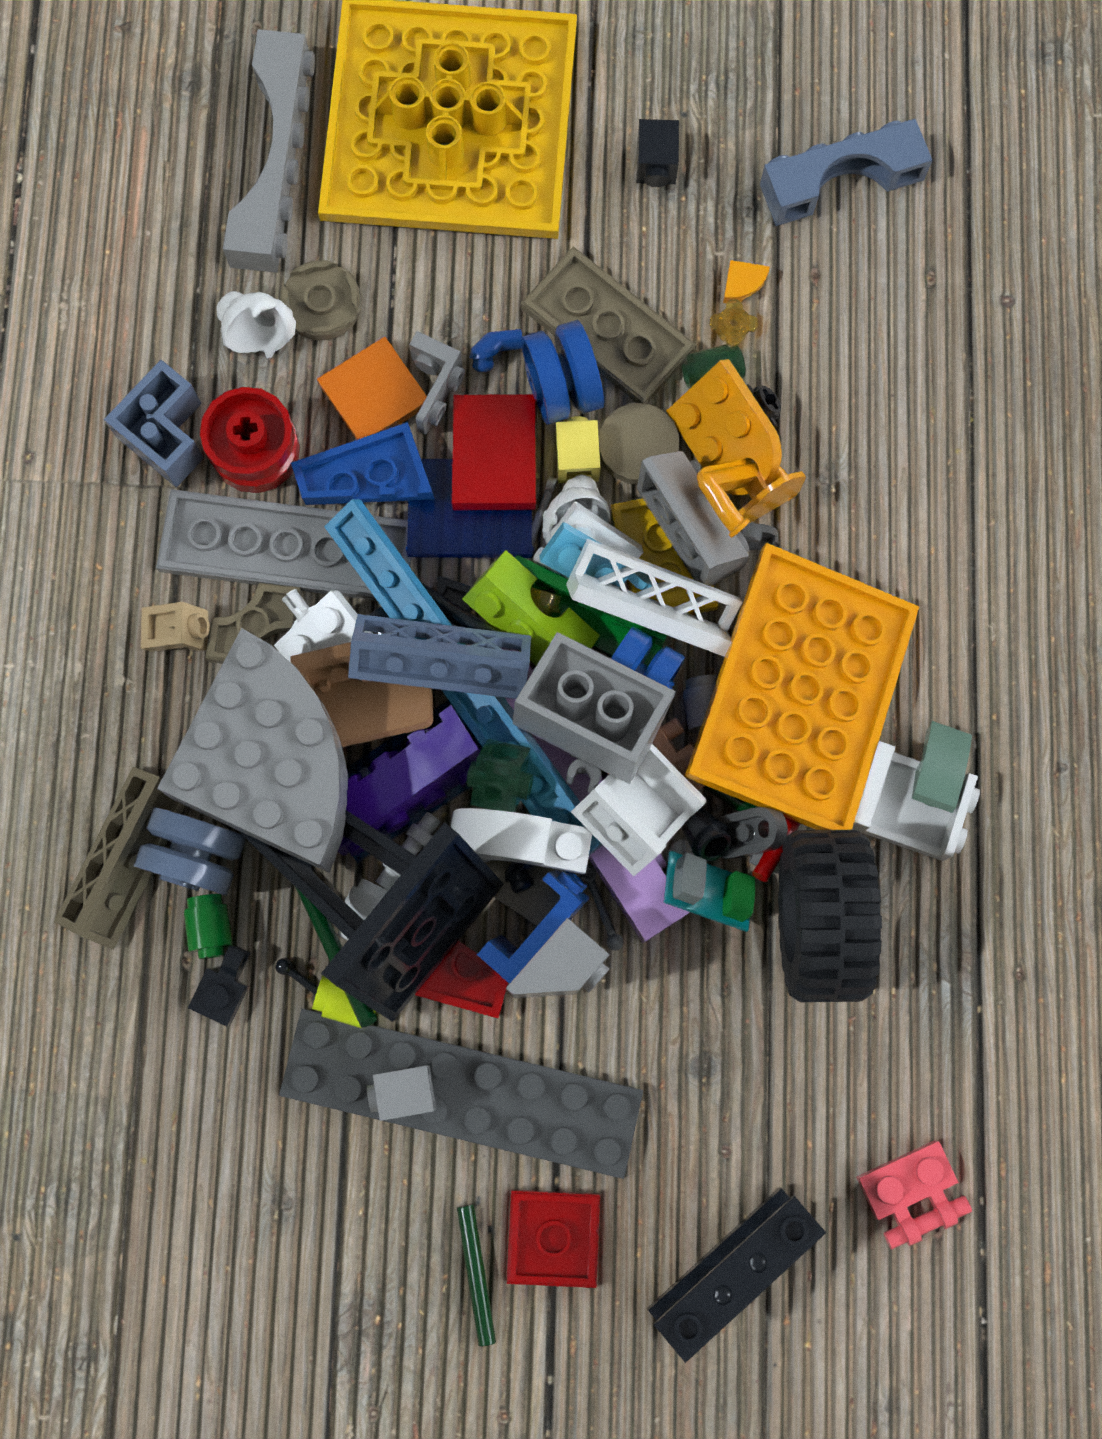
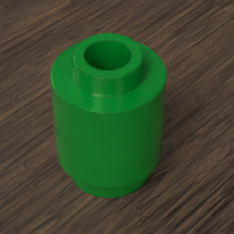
M207 894L188 898V909L184 910L188 952H198L199 960L225 956L224 948L230 945L233 946L228 905L223 904L222 894Z

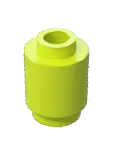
M322 975L312 1009L322 1012L321 1017L362 1028L345 992Z

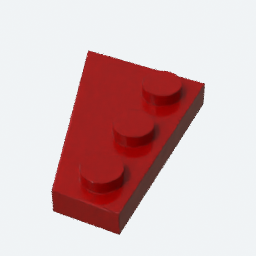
M458 941L415 995L499 1019L508 982L477 955L478 953Z

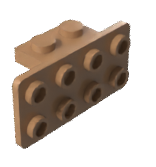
M351 642L290 656V662L299 670L326 707L340 737L342 747L425 729L433 723L432 688L348 678Z

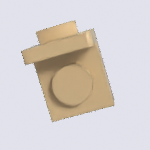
M185 602L142 608L141 649L150 652L184 647L196 651L207 650L210 624L206 609Z

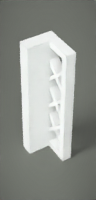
M590 539L586 540L566 583L570 596L574 601L724 657L732 642L727 631L742 604L741 599L737 596ZM593 554L609 559L614 572L599 578L584 574ZM616 562L626 567L618 569ZM638 571L648 574L652 584L651 587L637 593L626 589L622 578ZM655 577L663 580L664 582L657 584ZM618 580L620 587L611 584V582ZM676 586L686 589L690 601L676 607H671L664 603L661 592ZM693 592L702 596L695 598ZM656 595L658 601L650 599L649 597ZM713 601L727 605L717 624L703 619L698 607ZM694 610L695 615L689 614L687 612Z

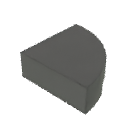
M748 523L740 531L748 543L749 550H761L766 543L779 547L778 530L770 525Z

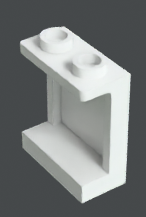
M879 741L852 830H857L941 861L953 857L954 852L959 854L965 844L968 832L967 829L962 828L967 812L972 813L980 795V789L975 788L978 776L971 773L964 776L959 799L953 813L936 807H930L922 802L911 799L915 772L921 761L895 753V746Z
M652 744L630 784L609 774L571 813L635 876L665 849V844L706 803V798Z

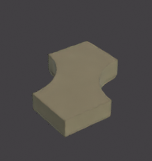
M259 583L254 597L241 611L228 617L211 618L205 656L206 661L223 664L241 628L263 641L275 634L289 631L297 618L282 601V598L294 589H297L302 597V589L300 587Z

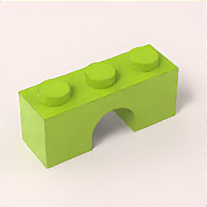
M507 550L491 564L462 598L499 632L531 636L530 661L535 666L539 663L557 632L590 649L600 636L569 607L557 618L542 613L535 606L530 594L531 587L537 578Z

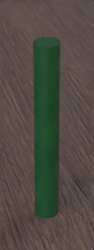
M469 1204L456 1208L478 1345L488 1346L496 1343L475 1207L474 1204Z

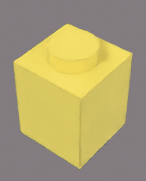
M574 416L565 419L564 422H556L558 483H566L569 479L578 475L591 476L595 482L599 481L600 453L597 420L588 421L586 417Z

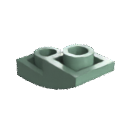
M935 721L931 722L925 735L922 760L915 772L911 799L922 802L930 807H936L950 813L954 812L967 768L972 741L971 734Z

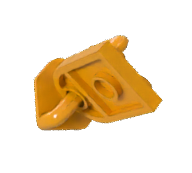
M729 359L720 360L666 410L668 416L674 421L676 428L702 466V469L697 473L698 486L721 522L728 529L729 537H734L748 523L757 520L786 503L800 492L806 479L803 471L787 474L780 466L782 449L777 431ZM726 493L732 495L749 494L752 500L738 511Z

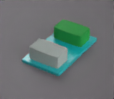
M670 851L663 903L748 932L750 917L754 908L755 877L739 871L732 873L707 864L706 859L689 853L682 855Z

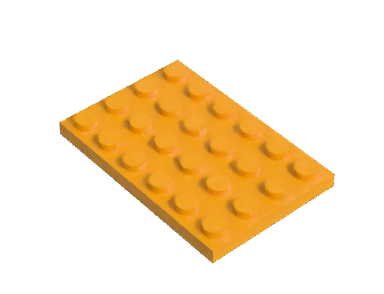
M766 543L761 548L731 637L732 642L724 657L684 777L755 806L778 810L782 812L785 818L815 830H852L919 606Z

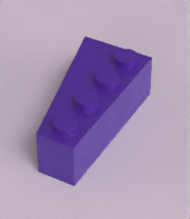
M450 705L439 713L443 722L436 727L412 732L407 736L409 741L405 744V749L401 752H384L377 757L368 767L370 774L363 778L361 774H355L348 778L346 810L380 833L385 830L388 833H392L409 823V815L422 807L425 810H429L442 803L447 798L445 793L460 784L462 787H466L476 782L484 775L482 770L489 766V764ZM343 837L338 853L343 856L348 853L351 856H355L365 850L348 838Z

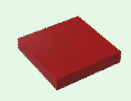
M511 1189L507 1284L597 1288L600 1194Z

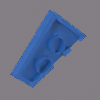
M408 422L291 463L305 505L343 504L350 502L352 499H359L363 503L435 500Z

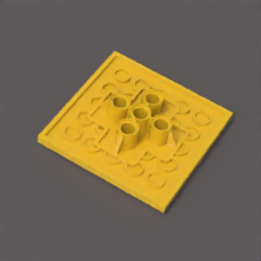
M342 0L318 209L320 221L558 239L577 14L398 0ZM441 143H450L448 145H441Z

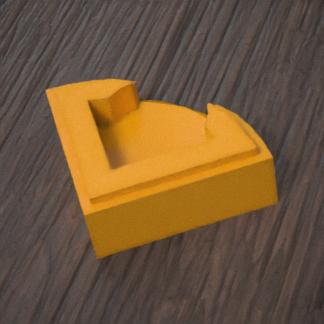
M730 260L723 303L734 304L742 302L745 298L760 290L766 282L770 266Z

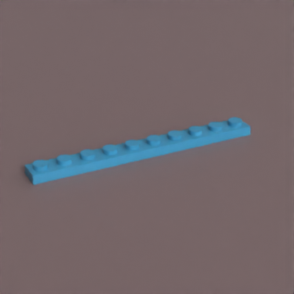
M352 499L324 526L389 618L452 626L361 500ZM414 637V639L427 640V638ZM442 690L531 815L551 818L555 822L585 827L571 813L580 803L579 799L569 785L566 784V781L531 733L513 725L514 710L505 697ZM593 834L589 856L602 846Z

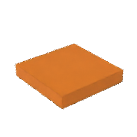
M385 336L317 378L318 385L356 440L402 424L419 412L427 397Z

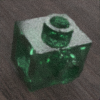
M487 739L477 757V761L473 760L471 762L466 784L468 787L473 788L471 805L489 810L515 812L521 799L528 800L534 779V774L527 773L531 748Z

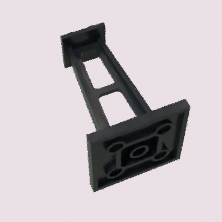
M346 810L343 837L348 838L401 875L367 918L363 920L315 874V866L239 831L349 939L321 974L334 985L392 1022L504 885L460 834L445 822L421 852L415 856ZM220 822V823L223 824L225 827H227L229 830H232V827H230V826H228V825H226V824Z

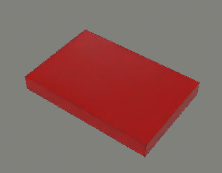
M533 394L453 396V510H536L535 399Z

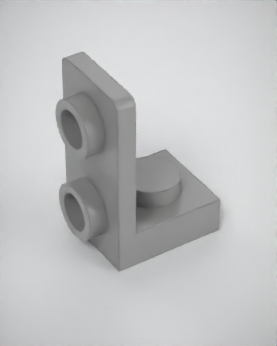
M416 331L409 344L412 361H414L417 368L427 374L436 375V373H439L416 416L418 432L426 435L431 425L437 426L442 420L447 406L444 401L450 390L456 392L461 385L465 369L462 366L461 351Z

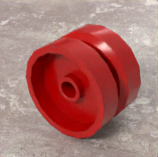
M236 388L224 392L213 400L202 416L200 438L204 452L211 461L215 471L226 484L241 492L261 493L277 488L290 478L293 473L291 463L299 460L300 444L289 412L276 396L261 388Z

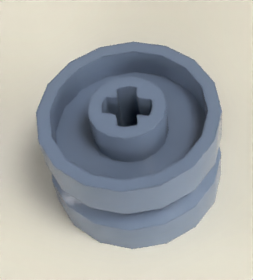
M154 808L147 830L153 836L170 841V848L151 843L141 845L134 867L159 874L160 880L198 892L200 888L227 896L234 874L229 868L209 861L212 855L228 860L239 859L246 838L241 834L168 810Z

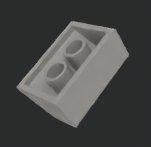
M683 451L649 456L641 462L637 490L693 580L713 586L744 568L749 557L747 553L749 551L748 543L741 532L732 538L729 537L728 529L721 522L698 486L697 473L701 470L695 460L689 462Z
M557 632L515 700L513 725L630 784L657 735L676 691Z
M567 918L506 989L514 998L575 995L582 987L587 992H590L608 972L609 968L603 963L609 954Z

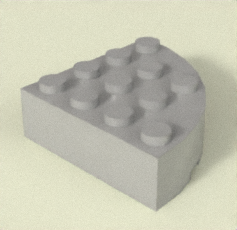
M241 628L157 789L185 806L330 873L342 842L347 806L346 790H348V775L340 737L326 707L299 670L272 645Z

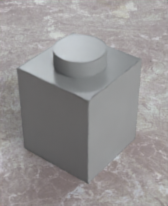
M430 1065L373 1075L374 1084L367 1085L371 1113L378 1112L380 1121L437 1110Z

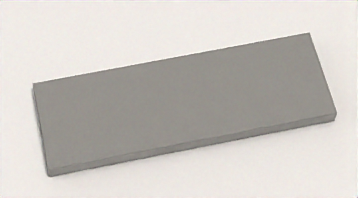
M170 490L156 569L159 572L253 585L265 583L300 587L302 591L328 594L331 590H339L344 597L377 601L324 527L339 511ZM373 516L410 567L417 528L416 521Z

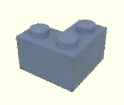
M160 360L107 415L104 421L117 439L176 488L204 459L195 441L179 429L202 403L193 386L163 360Z

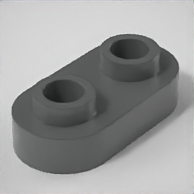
M755 807L717 818L729 828V836L731 838L730 848L721 858H742L773 851L783 845V841L787 836L788 828L782 812L769 807Z

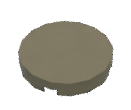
M328 260L310 261L296 267L290 273V278L286 281V284H283L280 291V300L291 309L296 320L295 332L314 341L331 340L345 334L356 323L361 311V293L354 276L347 269L345 271L343 268L338 267L337 263Z
M630 403L617 408L605 418L599 431V453L603 467L614 478L627 484H638L642 460L649 456L679 451V434L674 421L663 410L650 404Z

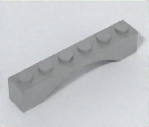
M258 29L252 67L258 87L269 102L272 110V144L267 162L257 182L244 199L228 213L223 251L230 268L278 273L279 259L285 258L287 254L288 238L287 234L284 233L285 221H291L293 215V198L289 194L291 184L296 185L298 181L299 164L298 160H295L296 148L303 147L304 125L300 121L302 112H308L310 93L309 88L306 87L307 76L313 77L315 54L313 51H309L305 34Z

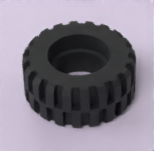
M796 830L786 836L783 841L778 879L779 942L782 954V969L785 974L784 980L786 987H788V993L792 998L801 1003L863 1001L871 996L876 988V976L879 974L880 969L879 956L882 945L880 889L878 888V871L874 862L873 848L870 847L869 839L857 830Z

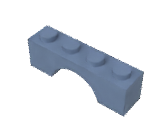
M916 118L902 123L897 120L885 124L879 130L866 134L863 132L853 133L837 143L814 145L806 152L791 157L788 155L778 156L764 165L760 187L775 226L813 215L819 198L820 188L834 177L844 174L863 175L876 181L888 192L924 181L933 160Z

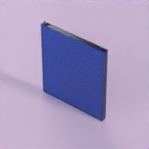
M421 459L435 500L408 501L407 546L405 547L407 557L498 558L507 550L515 558L517 555L523 558H532L534 551L532 546V510H453V459Z

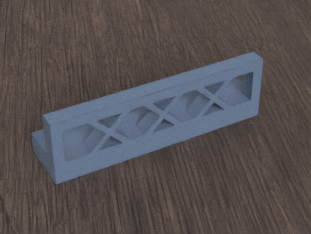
M358 614L351 639L348 678L516 699L527 682L531 636ZM364 631L379 632L384 634L365 633ZM414 637L427 638V640L414 639ZM457 643H467V644H471V645H470V646H469V645H461V644H457ZM501 648L521 650V652L502 650Z

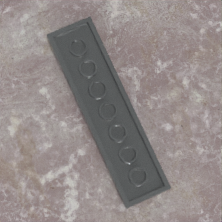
M301 1008L279 1096L379 1120V1113H371L367 1095V1085L374 1084L373 1075L430 1065L437 1110L383 1121L624 1179L643 1090L374 1025L358 1028L321 1017L322 1013Z

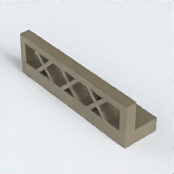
M132 767L54 920L55 923L83 938L114 950L152 872L134 867L140 846L151 843L165 847L168 842L151 835L147 830L153 809L160 808L182 814L185 805L169 798L157 789L162 780L161 777ZM145 781L146 784L143 790L141 791L139 797L135 800V796L142 782ZM123 824V829L119 837L115 838V835L119 827ZM103 863V868L99 876L96 878V873L100 865ZM83 903V908L76 922L72 921L80 904Z

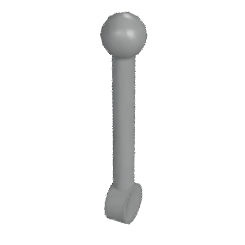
M548 478L527 540L519 547V551L524 557H531L535 553L534 542L543 520V513L547 510L551 496L556 488L558 480L556 478Z

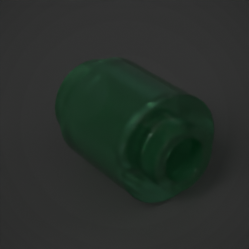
M727 344L688 354L687 363L682 365L686 386L691 388L720 360L726 359L731 361L741 378H744L746 367L740 348L738 346L729 347Z

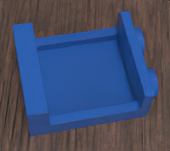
M553 870L543 877L542 880L560 895V900L518 949L501 934L488 941L477 954L509 984L567 918L571 920L589 900L590 897L583 892L587 885L573 872Z

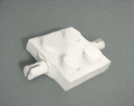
M297 589L288 592L287 596L282 598V601L297 618L292 628L274 645L287 660L290 661V656L351 642L358 614L339 590H331L312 607L307 605Z

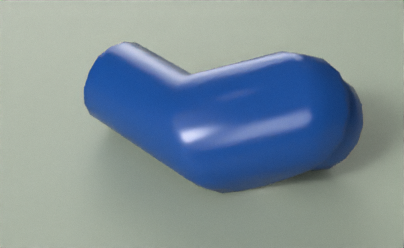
M521 329L494 331L485 334L471 348L469 357L473 359V369L477 372L490 371L494 367L493 356L498 352L522 349Z

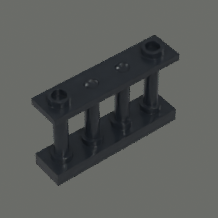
M777 1188L647 1307V1310L656 1320L653 1325L686 1363L821 1239L826 1232L794 1195L790 1198L782 1188Z

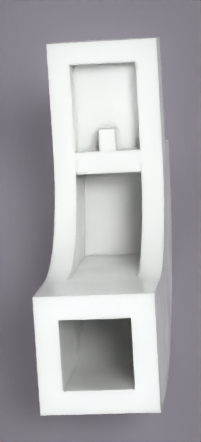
M461 808L453 811L450 827L460 834L484 862L491 860L511 861L579 874L586 873L592 833L586 827L555 822L551 818L499 810Z

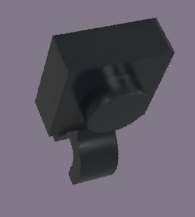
M230 945L223 958L220 971L218 972L212 968L206 969L188 1009L226 1027L230 1026L249 988L248 985L238 981L251 952L236 945Z

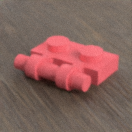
M937 1140L929 1142L856 1177L875 1219L881 1220L891 1214L895 1218L898 1226L883 1233L891 1250L905 1243L909 1246L922 1241V1235L941 1226L948 1229L958 1224V1218L972 1212V1208L964 1195L949 1202L943 1190L959 1182L940 1142ZM925 1198H929L933 1210L913 1219L907 1207Z

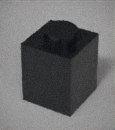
M639 119L636 183L647 184L651 187L676 184L679 166V120Z

